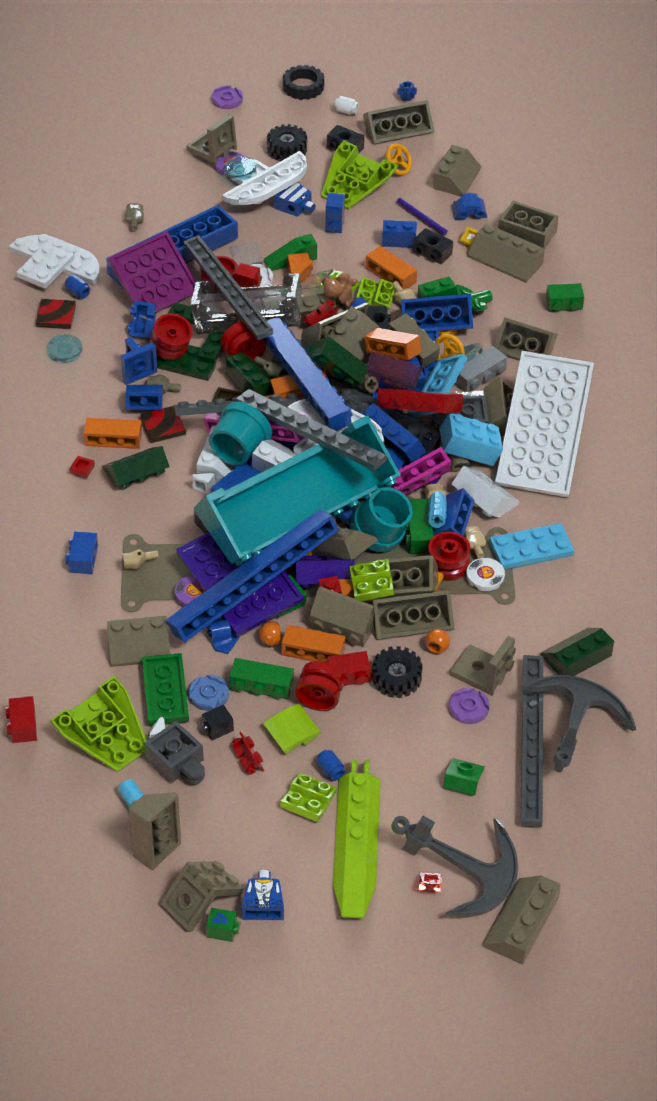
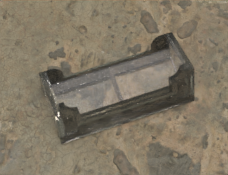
M299 273L286 275L281 285L241 288L266 320L279 317L282 322L287 324V327L301 326L302 287ZM208 281L195 282L190 306L197 334L225 332L233 324L242 321L219 290L214 289L212 283Z

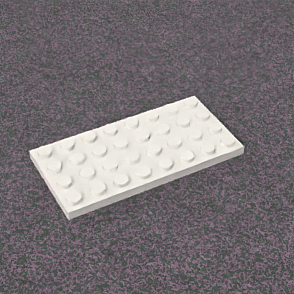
M522 351L495 484L569 498L594 367L593 362Z

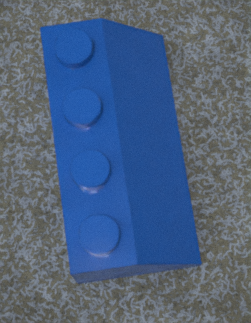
M471 294L401 300L402 315L406 313L410 318H413L420 328H438V331L474 328Z

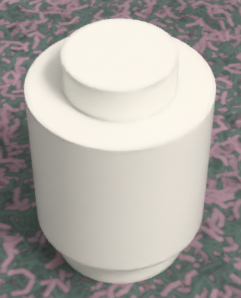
M340 96L336 99L334 107L337 112L356 115L359 102Z

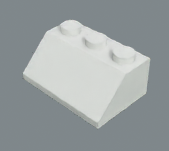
M212 425L196 466L197 474L214 473L215 483H217L237 466L222 461L212 451L209 444V436L216 427Z
M272 439L264 440L252 453V467L263 472L297 454Z
M463 466L452 482V485L457 488L456 491L464 488L475 500L473 505L476 507L480 506L483 509L482 513L490 518L492 516L500 518L520 503L519 500L501 486L495 484L483 472Z

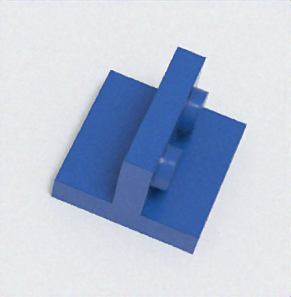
M132 337L125 339L126 353L121 355L123 382L128 385L157 373L156 346L153 342L141 347Z

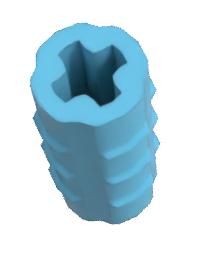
M434 492L430 495L428 502V521L432 527L440 528L446 522L447 502L446 496L442 492Z
M132 779L122 782L118 787V792L129 808L133 801L138 800L144 795L140 787Z

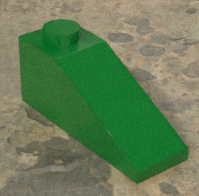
M312 234L296 237L265 257L264 262L271 271L288 267V255L308 253L309 260H317V243Z

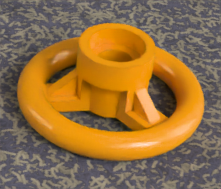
M392 144L388 147L386 160L397 164L398 167L404 168L402 171L396 169L394 173L406 175L412 167V158L409 151L401 144ZM396 149V153L391 156L392 150ZM402 151L407 158V163L403 160V157L401 156Z
M443 334L436 339L435 342L438 345L443 341L445 347L442 356L439 354V359L459 354L465 355L464 346L456 336Z

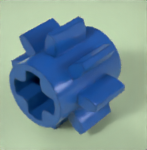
M410 81L402 82V84H399V88H397V95H400V99L403 101H410L417 94V88Z

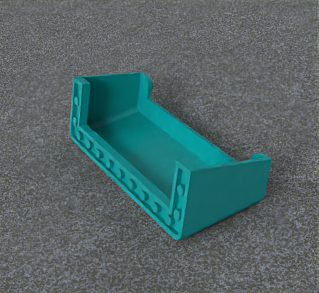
M368 415L352 422L341 434L386 455L387 461L375 471L317 444L225 491L223 488H220L206 495L194 507L197 516L231 565L236 564V566H240L247 562L248 559L257 555L319 509L330 515L337 516L344 511L342 508L346 506L352 508L359 504L358 500L362 498L367 500L377 489L391 487L397 483L396 479L401 474Z

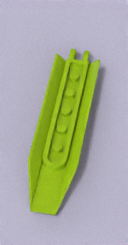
M352 759L351 773L339 778L333 887L341 916L345 918H364L376 889L381 780L369 773L370 760H365L364 773H356L358 762L357 759Z

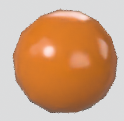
M269 621L261 626L259 637L263 644L275 646L281 642L279 623Z
M433 629L426 635L425 644L432 653L440 654L449 648L450 638L444 630Z

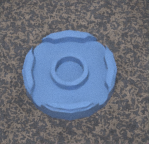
M206 675L203 678H196L191 683L189 698L191 703L198 709L210 711L227 703L229 688L225 680L219 676Z

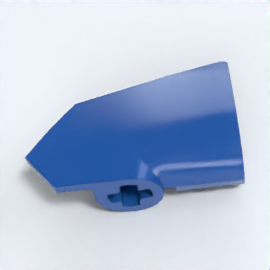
M221 616L206 627L208 637L215 651L229 654L239 640V637H236L231 630L229 622Z

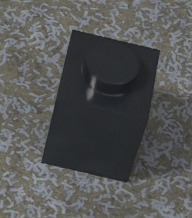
M224 704L202 714L201 729L205 735H209L212 741L234 731L233 718Z

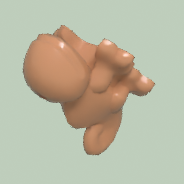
M340 273L339 277L333 279L325 277L322 280L324 294L329 298H337L339 302L345 303L348 309L353 301L352 286L356 285L357 279L350 278L348 273Z

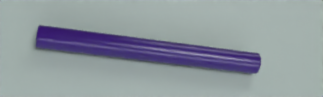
M398 198L397 203L443 236L447 234V229L403 198Z

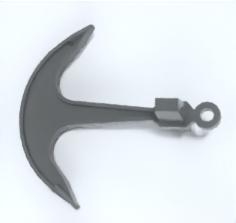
M551 675L540 679L537 678L522 688L523 692L534 695L536 692L557 690L565 693L571 699L572 706L566 734L561 736L554 757V770L562 772L564 767L570 765L577 744L576 735L586 710L590 706L600 705L606 707L622 722L624 728L631 731L636 730L632 714L623 702L605 687L588 679L570 675Z
M397 816L391 824V829L398 835H406L407 841L403 850L415 856L420 848L428 847L475 878L482 888V895L479 899L464 903L446 912V916L469 917L485 914L498 907L510 894L517 878L518 859L513 842L505 827L497 818H494L493 822L500 859L496 863L489 864L433 838L430 831L435 822L429 818L422 816L417 824L410 825L406 817Z

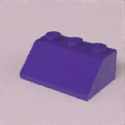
M316 555L303 556L295 562L296 582L300 587L308 588L312 587V584H318V579L338 576V579H352L350 566L355 565L354 559L345 560Z

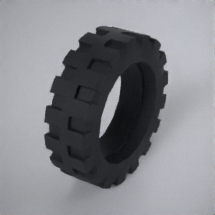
M293 66L283 74V90L294 99L309 100L312 97L316 98L317 95H321L322 91H324V74L314 66ZM305 78L315 83L309 86H298L292 82Z

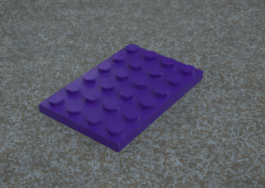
M209 532L176 549L177 555L204 592L240 567L236 566V564L231 565ZM283 571L223 614L222 617L229 622L231 630L236 637H239L303 602L304 596L286 572Z

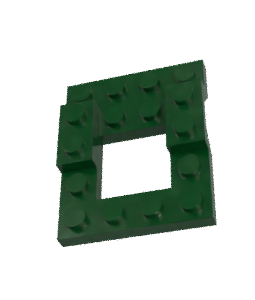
M174 302L168 313L178 314L189 321L190 324L212 329L214 332L209 333L202 348L189 345L185 355L181 358L169 360L156 354L157 368L209 381L222 349V335L230 326L238 323L239 318Z

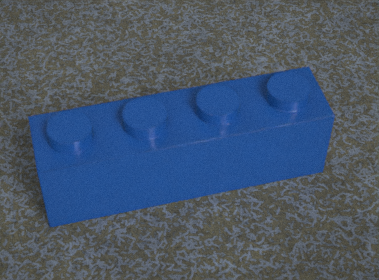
M374 403L362 413L364 416L368 415L370 419L380 426L384 441L393 449L398 450L409 462L412 463L418 460L426 452L419 439Z

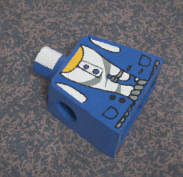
M260 870L258 878L248 880L242 904L243 920H284V903L280 880L271 879L270 871Z

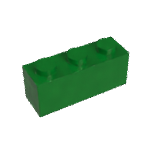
M409 499L413 514L406 527V532H408V535H406V546H409L410 554L428 553L429 542L434 537L433 527L428 521L429 499Z
M235 658L229 676L230 689L272 696L279 699H289L294 682V668Z

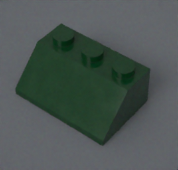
M326 337L307 345V351L311 359L320 367L330 372L333 377L342 381L345 386L353 388L362 384L369 367L331 337Z
M242 352L226 358V375L242 392L250 389L262 396L273 395L271 379L273 378L269 377L264 368L256 364L253 358Z
M158 446L113 461L102 467L114 486L124 488L132 485L131 481L136 479L138 482L148 479V475L152 473L155 476L165 473V469L170 466L163 446Z
M586 628L542 651L540 655L543 656L558 675L575 676L611 657L614 640L603 628Z

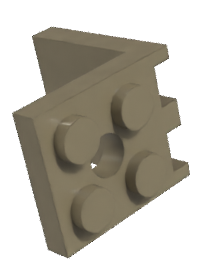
M228 114L207 129V132L186 145L187 151L214 164L217 163V158L220 156L223 158L228 156L230 149H237L234 116Z
M507 636L495 655L470 644L452 668L450 676L493 696L496 687L502 684L505 674L508 671L510 672L514 666L515 639ZM480 666L483 669L478 671L474 670L473 667Z
M218 861L187 862L160 904L187 931H193L215 897L239 896L244 888L239 884V880L224 870V865ZM187 894L191 899L188 906L185 903V896Z

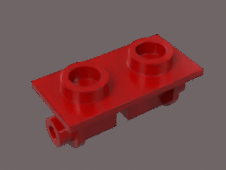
M332 299L326 300L318 306V309L321 311L320 314L314 309L303 320L306 325L310 324L312 326L337 315L336 311H338L339 307H333L335 303Z
M240 731L241 738H236L232 741V748L237 757L241 758L239 761L244 771L250 775L255 773L258 767L264 771L261 764L263 759L258 751H254L253 747H255L253 740L250 736L246 737Z

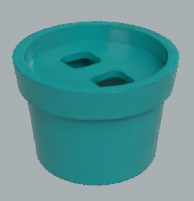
M231 402L222 411L218 424L209 436V444L215 455L222 461L240 466L251 458L252 453L262 441L271 439L272 429L267 418L255 407L244 402Z
M390 487L379 488L354 509L350 518L351 530H358L377 538L378 541L368 549L377 552L391 551L399 546L405 535L406 527L413 514L412 505L409 499L399 490Z

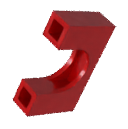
M400 388L378 389L377 406L381 408L436 413L462 412L463 394L414 392L412 389Z

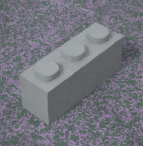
M491 346L465 362L464 368L459 373L455 384L466 394L477 389L483 383L490 381L493 377L502 374L506 370L507 356L494 346Z

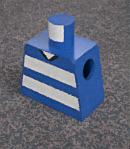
M298 182L274 196V209L294 216H299L305 210L312 213L316 207L312 203L311 191Z

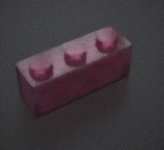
M371 351L367 362L369 367L367 373L370 376L375 377L378 381L383 379V382L389 385L397 383V386L403 389L408 387L415 389L423 369L414 363Z

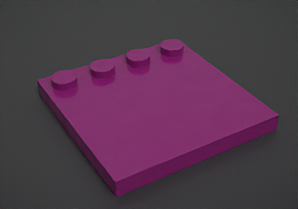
M168 231L108 258V262L132 304L134 305V301L155 303V313L172 306L174 302L178 303L201 291Z

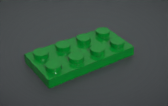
M182 653L142 657L148 725H154L160 717H163L165 724L175 721L178 723L189 722Z

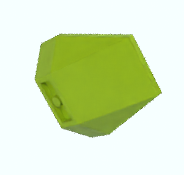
M343 140L334 153L321 197L327 199L328 193L345 194V208L350 209L390 179L398 165L386 159H383L381 163L360 155L357 146Z
M115 676L101 684L94 695L71 711H68L66 708L50 719V722L62 737L116 772L145 753L144 743L147 740L127 690Z

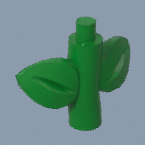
M456 284V295L471 294L472 311L488 309L486 303L493 300V295L489 289L474 293L469 288Z

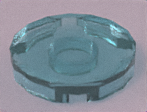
M249 157L234 158L224 165L225 176L228 179L233 178L235 181L248 179L252 176L253 172H256V163Z
M68 334L55 336L47 344L48 356L53 361L57 362L58 360L61 363L75 361L81 356L80 353L83 350L81 341L76 336Z
M480 343L464 347L465 356L467 357L466 361L475 358L477 352L479 354L482 353L483 348Z

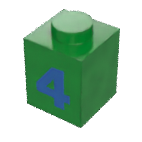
M211 907L206 925L207 938L233 942L234 934H238L240 930L237 912Z

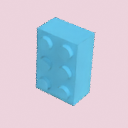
M448 413L439 428L445 453L494 466L503 451L499 427L494 424L480 422L477 419L463 417L460 414Z

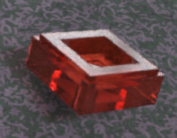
M421 872L419 890L440 893L442 875Z

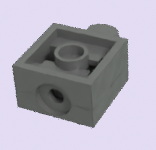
M485 395L463 396L462 412L453 414H460L463 417L477 419L480 422L489 424ZM448 413L432 414V425L435 428H440Z
M177 721L144 743L145 758L171 783L182 775L192 784H198L203 781L205 768L200 763L204 760L203 745Z

